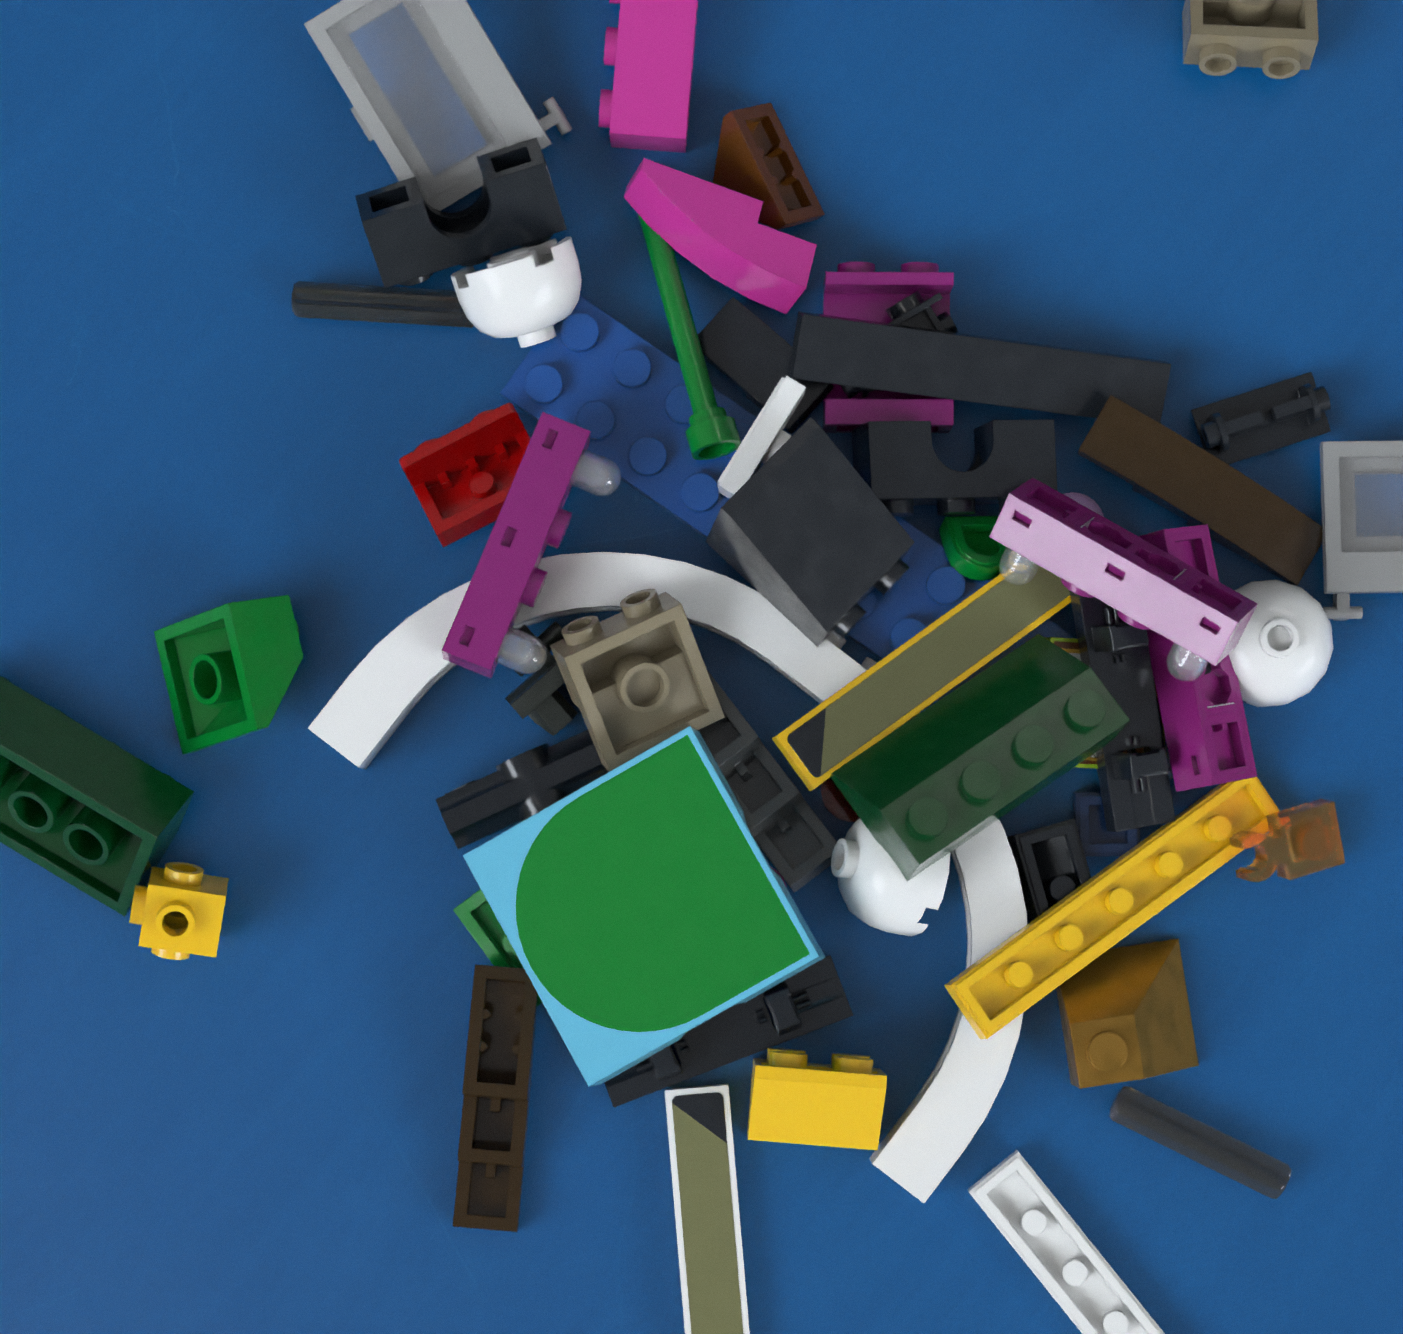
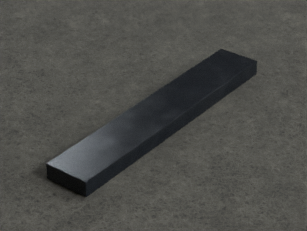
M798 311L788 375L791 378L1090 418H1097L1110 395L1161 423L1171 364L1154 359Z

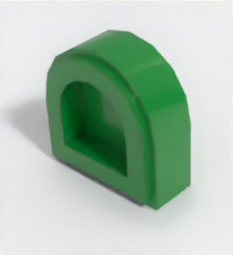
M956 516L944 518L939 528L944 551L951 566L961 575L973 580L985 581L994 579L1002 573L1012 554V550L989 537L998 516Z

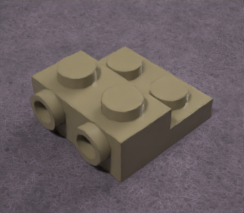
M1185 0L1182 11L1183 64L1199 65V69L1203 73L1211 76L1229 74L1236 67L1262 68L1263 73L1270 78L1286 79L1296 75L1300 70H1309L1319 40L1317 0Z
M644 589L632 593L620 602L622 612L599 622L597 616H585L568 623L561 630L564 639L550 645L571 700L580 709L600 761L609 772L689 726L699 730L725 718L683 606L667 592L658 595L655 589Z

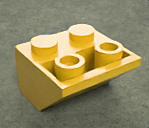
M767 1048V1059L753 1058L747 1129L748 1140L878 1150L887 1075L881 1069L873 1068V1059H870V1056L832 1053L831 1064L807 1063L808 1054L803 1050Z

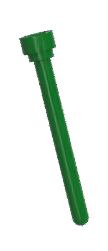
M638 214L693 414L688 418L690 427L685 432L692 458L695 460H710L728 455L740 446V436L735 419L727 416L725 408L718 407L674 249L651 229Z

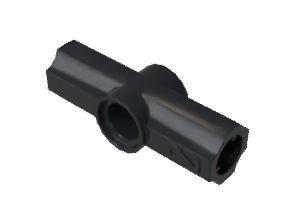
M585 730L549 747L548 743L521 753L495 767L496 772L479 780L466 783L435 800L457 848L461 849L515 823H521L609 771L602 765L588 730Z

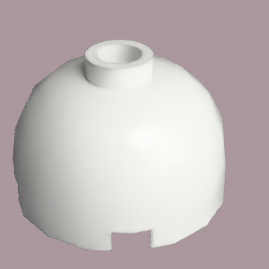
M571 236L565 237L558 243L556 239H551L537 246L515 249L491 257V262L487 263L488 268L475 272L473 266H467L450 276L458 301L467 319L480 332L491 337H517L521 348L536 345L557 336L553 325L571 315L579 301L582 283L579 260Z
M1279 580L1253 581L1234 590L1258 603L1237 646L1229 653L1234 672L1239 680L1242 700L1256 707L1279 706L1288 704L1309 693L1325 675L1333 651L1331 623L1321 604L1301 587Z
M860 818L849 829L845 839L841 838L837 841L831 858L832 873L838 878V887L848 910L867 925L888 933L912 937L923 933L928 927V924L917 923L923 916L925 909L938 910L942 902L949 875L950 853L907 882L896 863L875 840Z

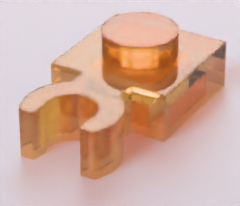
M1318 799L1266 815L1269 828L1268 834L1243 830L1229 838L1231 846L1241 849L1255 848L1256 855L1253 863L1236 870L1237 878L1251 882L1264 881L1272 876L1275 870L1278 877L1293 880L1346 863L1335 802L1325 799Z

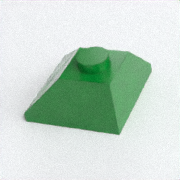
M289 595L227 603L154 631L182 755L269 727L303 659L299 640V628L294 618Z

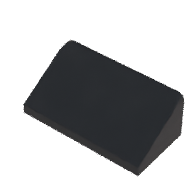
M1074 818L1007 837L1019 872L1028 924L1091 878Z

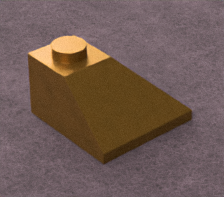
M1178 938L1110 948L1056 988L1071 1084L1079 1089L1146 1079L1199 1066Z

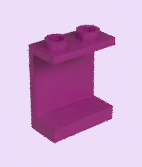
M870 262L839 263L837 265V272L825 273L823 283V315L889 323L891 319L886 309L916 291L920 292L924 301L940 293L943 298L932 304L931 307L936 316L945 311L950 315V293L954 285V272H939V265L931 262L901 264V272H875V264ZM832 384L834 388L823 399V430L825 433H852V430L868 421H931V433H949L954 425L953 399L877 389L869 392V395L864 398L858 393L849 399L839 384Z

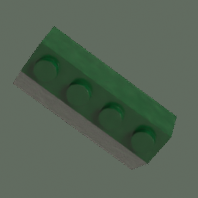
M1037 634L831 773L830 778L875 840L890 855L908 882L924 869L958 848L1112 742L1130 719L1090 666L1040 634Z
M0 676V842L121 915L126 916L132 907L135 885L145 886L148 882L152 867H157L177 834L194 791Z

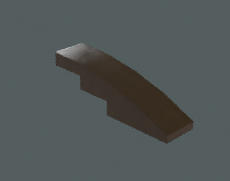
M1110 395L1078 450V455L1133 485V491L1187 520L1185 525L1197 526L1208 524L1210 537L1213 541L1291 585L1298 586L1322 544V526L1219 458Z
M475 964L462 1091L464 1099L458 1149L459 1167L453 1227L518 1232L538 993L523 968Z

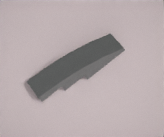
M707 670L725 718L697 731L703 737L741 805L747 826L756 843L795 893L831 866L832 853L837 841L810 808L800 791L763 745L759 736Z

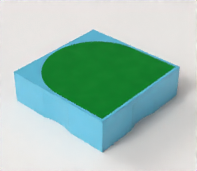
M691 726L463 855L588 1087L601 1085L679 1041L688 1031L734 1005L748 1002L825 958L783 880L770 867L751 834L745 820L744 811L699 731Z

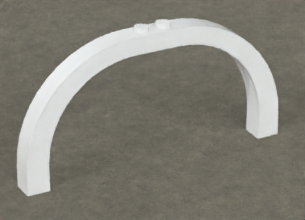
M590 552L561 554L542 558L538 568L547 571L548 574L541 593L533 608L522 604L511 632L518 630L524 624L529 626L547 619L577 613L622 611L620 602L625 597L640 590L655 589L658 595L667 592L679 601L690 624L708 629L739 644L769 664L820 704L877 663L871 658L866 657L860 665L841 650L846 640L844 638L839 640L833 633L817 647L758 591L725 575L686 562L646 554ZM471 581L442 594L406 618L375 645L345 679L308 729L358 768L365 770L414 706L437 681L456 666V664L443 659L442 648ZM999 819L950 852L959 876L965 906L967 929L966 969L1027 925V911L1018 868L1005 830ZM958 1009L949 1039L934 1070L915 1099L880 1143L878 1150H875L869 1158L874 1166L922 1203L927 1201L987 1117L1006 1078L1019 1039L1024 1012L988 1039H980L961 1010Z

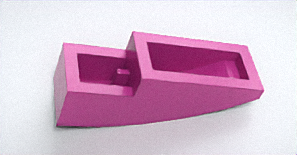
M644 158L626 186L624 198L646 224L676 252L713 279L748 299L787 314L807 287L817 244L759 224L758 220L763 204L761 200Z

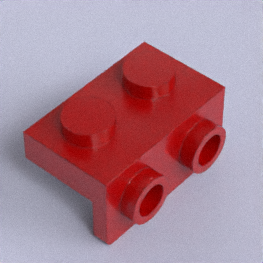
M506 403L496 409L481 412L471 422L440 438L430 439L421 443L413 452L399 459V463L443 548L496 521L530 442V437L512 403Z

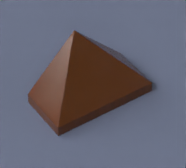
M771 102L732 110L723 116L713 177L714 184L763 201L758 222L776 230L811 222L825 215Z

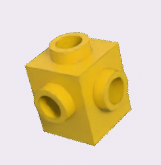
M169 862L165 864V868L152 867L148 887L135 885L129 923L142 925L138 946L152 948L151 952L154 955L171 960H185L190 957V954L216 958L229 878L204 875L203 868L184 862Z

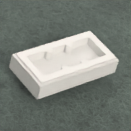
M789 376L780 379L718 479L717 487L719 493L730 499L759 470L762 463L765 464L790 439L791 435L783 431L804 397L805 386Z

